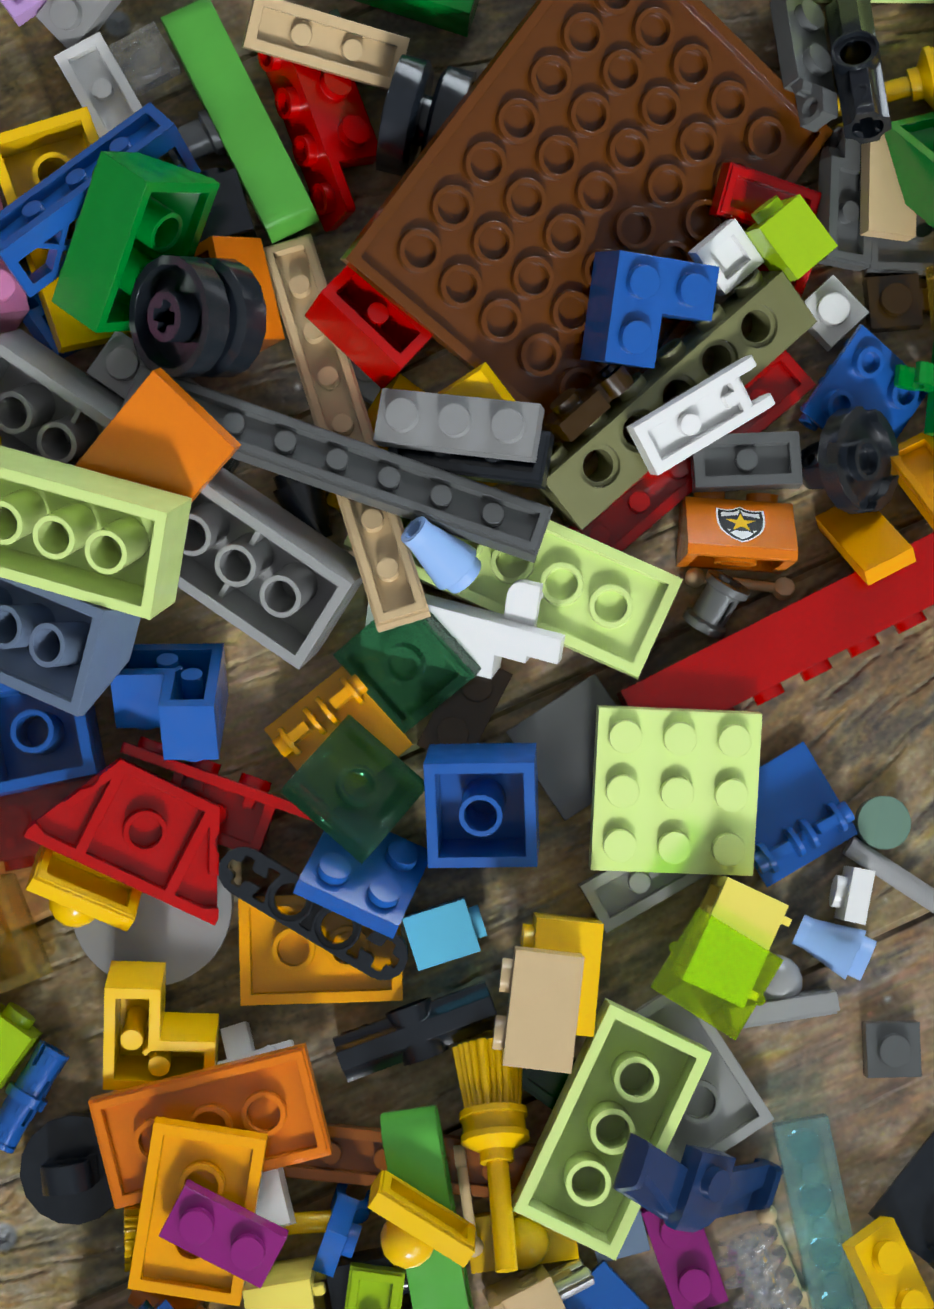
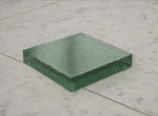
M431 612V617L378 633L373 619L333 654L351 676L356 674L368 688L366 693L404 734L473 679L482 669Z
M348 715L279 792L362 864L425 790L424 780L351 715Z

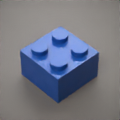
M0 683V796L90 779L106 767L94 704L84 716L77 717Z
M537 743L429 744L423 763L428 868L537 867L540 846Z

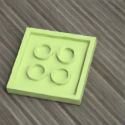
M597 705L589 846L590 870L753 876L762 714L757 711Z

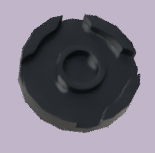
M863 406L838 409L831 415L820 434V441L801 450L804 486L813 490L825 489L826 494L835 506L848 514L876 512L884 508L891 501L898 485L899 475L890 476V456L899 455V449L892 426L882 412L876 409L865 410Z
M71 1112L53 1118L31 1136L22 1153L20 1179L26 1198L40 1214L57 1223L80 1225L99 1219L114 1206L90 1113Z

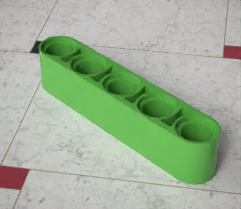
M196 0L161 17V22L203 108L206 109L226 154L233 168H236L239 180L270 242L274 244L319 222L308 193L211 0Z
M429 1105L381 1113V1135L387 1171L457 1214L437 1106ZM433 1250L430 1258L423 1264L406 1269L413 1309H474L466 1266L463 1268L443 1254Z

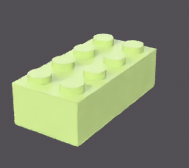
M0 445V577L151 620L175 603L192 498Z
M605 998L595 1019L594 1037L587 1036L572 1067V1074H569L512 1195L513 1211L616 1261L641 1207L613 1188L629 1134L633 1133L647 1140L666 1153L712 1053L704 1045Z

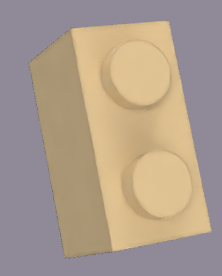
M514 946L513 959L502 958L499 992L509 993L507 1016L496 1015L492 1042L493 1050H502V1066L572 1074L585 959L582 954Z

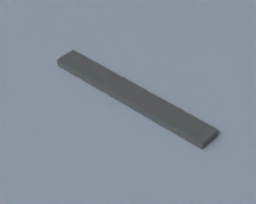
M143 365L139 366L122 407L150 375L152 370ZM171 377L241 444L240 448L231 458L411 521L417 517L424 516L431 524L449 534L535 563L553 508L189 381Z

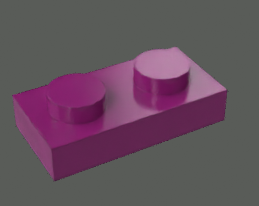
M187 1179L159 1233V1237L261 1288L287 1239L289 1230Z
M640 1209L673 1308L707 1309L729 1301L704 1228L693 1233L674 1230L666 1226L663 1219L647 1209Z

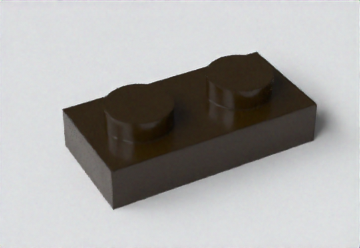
M499 668L495 675L488 679L455 670L417 746L428 750L429 744L478 743L513 674Z

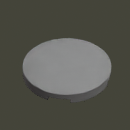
M217 876L219 919L215 926L142 892L135 921L127 932L97 919L88 925L73 928L86 955L106 974L109 972L111 960L166 962V985L192 976L206 966L217 954L230 928L234 911L233 894L223 887L219 876Z

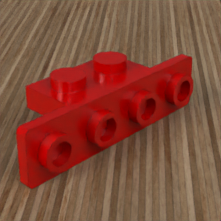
M257 52L259 64L266 71L275 96L276 110L284 120L293 144L294 159L301 167L310 190V200L316 213L319 215L324 230L326 232L336 230L356 209L342 169L369 165L376 161L378 142L354 80Z
M140 736L138 745L123 742L120 750L121 753L174 771L171 782L218 804L220 807L218 844L231 849L252 847L262 851L277 809L322 825H327L331 816L320 811L323 801L292 790L288 800L269 793L272 783L242 772L239 781H235L218 775L222 766L219 763L210 760L188 761V763L179 760H164L162 743Z

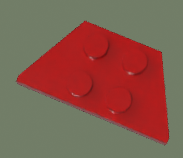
M121 757L27 825L23 832V836L31 841L214 926L219 919L217 876H219L218 834L220 829V807L218 804Z

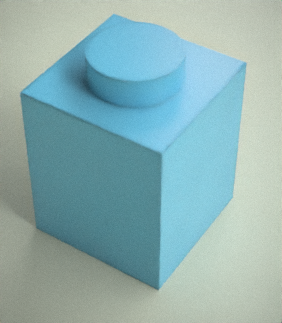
M465 897L405 915L402 919L418 971L480 952L481 948L478 939L488 936L478 905L468 908Z

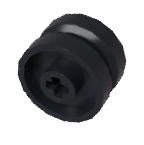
M402 54L396 65L382 110L376 150V170L403 176L414 163L419 146H421L422 152L477 80V72L448 66L441 73L434 95L431 96L434 79L431 61Z
M161 255L146 264L135 281L129 306V327L135 350L144 365L152 371L161 367L170 377L196 378L198 376L212 378L235 377L248 370L260 353L266 334L267 308L261 285L250 268L236 259Z

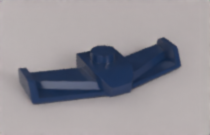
M630 1133L613 1188L663 1219L666 1226L674 1230L693 1233L709 1226L716 1218L770 1208L781 1179L782 1168L763 1158H755L754 1163L734 1166L736 1158L719 1150L686 1144L681 1163H679L647 1140Z

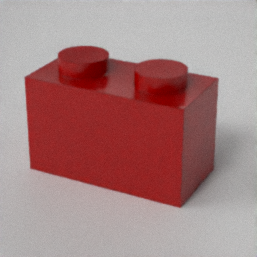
M346 266L320 292L305 314V317L381 389L385 388L433 336V334L380 294L349 266Z

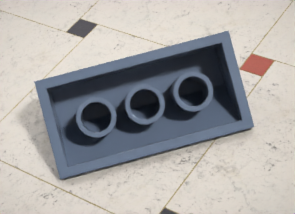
M0 577V683L74 716H84L129 662L141 617Z

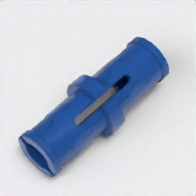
M39 1040L30 1060L16 1082L10 1081L5 1089L7 1097L0 1108V1150L4 1152L14 1153L24 1131L37 1111L43 1112L48 1103L45 1097L56 1077L70 1058L68 1054L63 1053L61 1049L48 1042Z

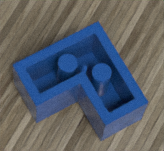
M622 250L595 252L580 360L627 367L655 368L662 318L681 321H712L719 266Z
M224 643L134 644L129 662L110 683L116 728H137L140 730L160 728L164 760L198 762L219 759L229 697Z

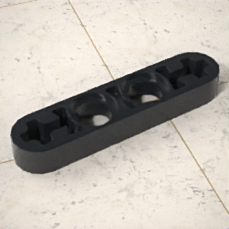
M237 847L228 851L221 859L218 868L219 879L223 887L231 894L366 975L377 980H390L398 976L405 969L409 958L408 947L405 940L398 933L391 939L374 931L366 938L378 946H382L386 940L392 941L396 945L393 954L399 958V962L396 966L387 963L380 970L372 965L375 955L367 949L361 947L358 957L348 952V949L359 939L363 925L352 921L353 931L351 936L343 942L335 943L329 941L322 931L323 919L328 913L332 912L331 910L307 899L304 908L297 914L288 915L278 909L275 900L277 890L286 883L297 884L300 874L260 850L252 847ZM248 856L252 857L255 860L252 867L253 871L265 879L269 877L271 868L280 873V876L268 887L264 902L255 896L262 889L260 885L250 880L244 881L241 886L234 882L236 872L230 868L234 860L243 862Z

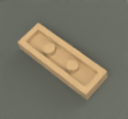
M252 0L241 48L389 90L396 65L401 55L407 53L410 38L284 0Z

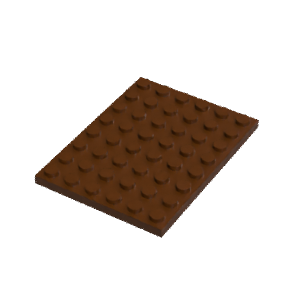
M537 0L340 260L390 302L433 334L432 338L471 371L486 362L515 401L541 404L545 410L544 419L552 412L549 407L555 398L570 388H585L591 383L598 372L609 365L580 360L595 252L622 250L694 262L688 252L725 221L709 215L723 163L734 162L796 183L834 131L827 124L816 133L800 127L795 94L784 89L782 80L701 0ZM741 226L744 232L748 229L747 227ZM662 318L657 351L669 341L680 338L692 321ZM624 366L630 375L638 372L643 374L648 369ZM554 439V441H555L556 443H557V442H562V444H563V443L565 442V441H563V440ZM594 450L587 454L583 463H587L595 453Z

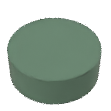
M875 796L867 799L859 806L855 814L854 826L862 842L872 848L885 850L895 848L906 840L911 829V818L907 808L899 800L889 796Z

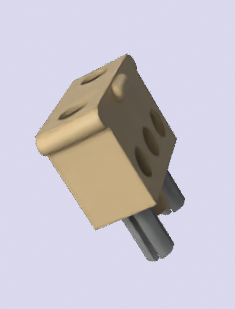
M579 1257V1259L570 1260L547 1272L542 1264H538L536 1267L528 1270H520L493 1285L485 1287L482 1292L490 1309H566L563 1304L564 1300L595 1284L593 1275H591L592 1272L583 1265L584 1262Z

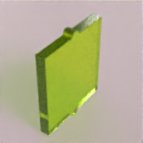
M698 907L678 941L669 943L668 948L671 953L650 987L736 1040L756 1005L762 1006L765 1003L763 994L784 960Z

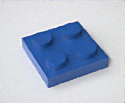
M336 807L304 867L293 893L393 939L428 865L427 849Z

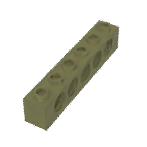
M755 269L733 288L735 293L721 305L719 303L714 304L712 321H694L693 323L696 327L684 338H675L657 351L655 368H648L643 374L638 372L631 375L635 381L633 385L623 394L613 399L609 403L611 407L572 442L565 441L563 444L562 442L553 444L546 489L537 488V490L564 524L583 530L648 472L633 440L631 439L626 442L624 439L623 426L629 417L633 416L637 421L664 405L663 390L669 382L674 384L676 390L675 397L735 361L752 355L757 365L749 372L740 376L745 386L818 322L783 271H759ZM748 313L752 319V330L749 336L745 338L742 334L741 324L743 318ZM710 347L714 354V363L712 368L706 373L702 366V357L704 352ZM594 450L598 457V465L596 470L586 477L583 471V462L587 454Z

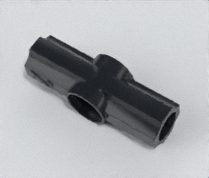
M833 0L825 6V15L844 135L846 139L856 140L860 144L879 141L885 132L892 129L871 1Z
M485 981L434 1000H431V997H426L387 1012L385 1014L386 1017L363 1024L360 1027L334 1036L333 1042L342 1071L347 1081L351 1082L399 1063L407 1066L424 1061L449 1049L448 1045L493 1030L495 1017L498 1014Z

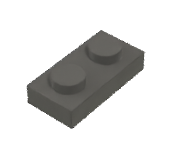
M799 431L726 434L690 456L693 493L799 489L803 484Z

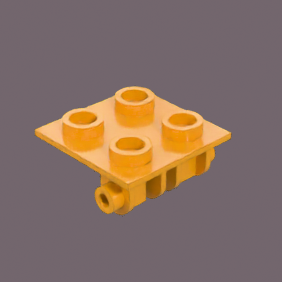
M347 663L342 665L264 729L278 751L289 760L330 812L413 745Z

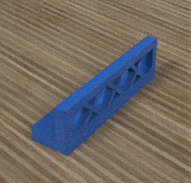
M151 102L0 211V259L30 298L59 277L60 269L64 264L72 240L66 239L69 225L81 213L91 182L92 172L101 151L139 152L159 159L173 148L181 163L178 165L179 167L196 173L201 172L175 124ZM36 248L49 249L46 263L28 276L19 264V261Z

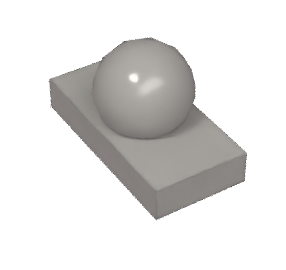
M783 955L766 956L751 989L759 993L757 1000L747 999L743 1008L731 1002L722 1003L724 1019L729 1026L736 1030L837 1014V1011H840L837 991L828 987L801 991L803 977L795 962Z

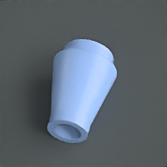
M424 516L415 518L404 529L401 541L412 551L438 589H447L453 594L459 593L466 589L479 574L481 561L476 557V549L431 524Z
M804 915L792 944L805 950L844 980L848 975L860 981L877 941L865 936L866 930L822 921Z

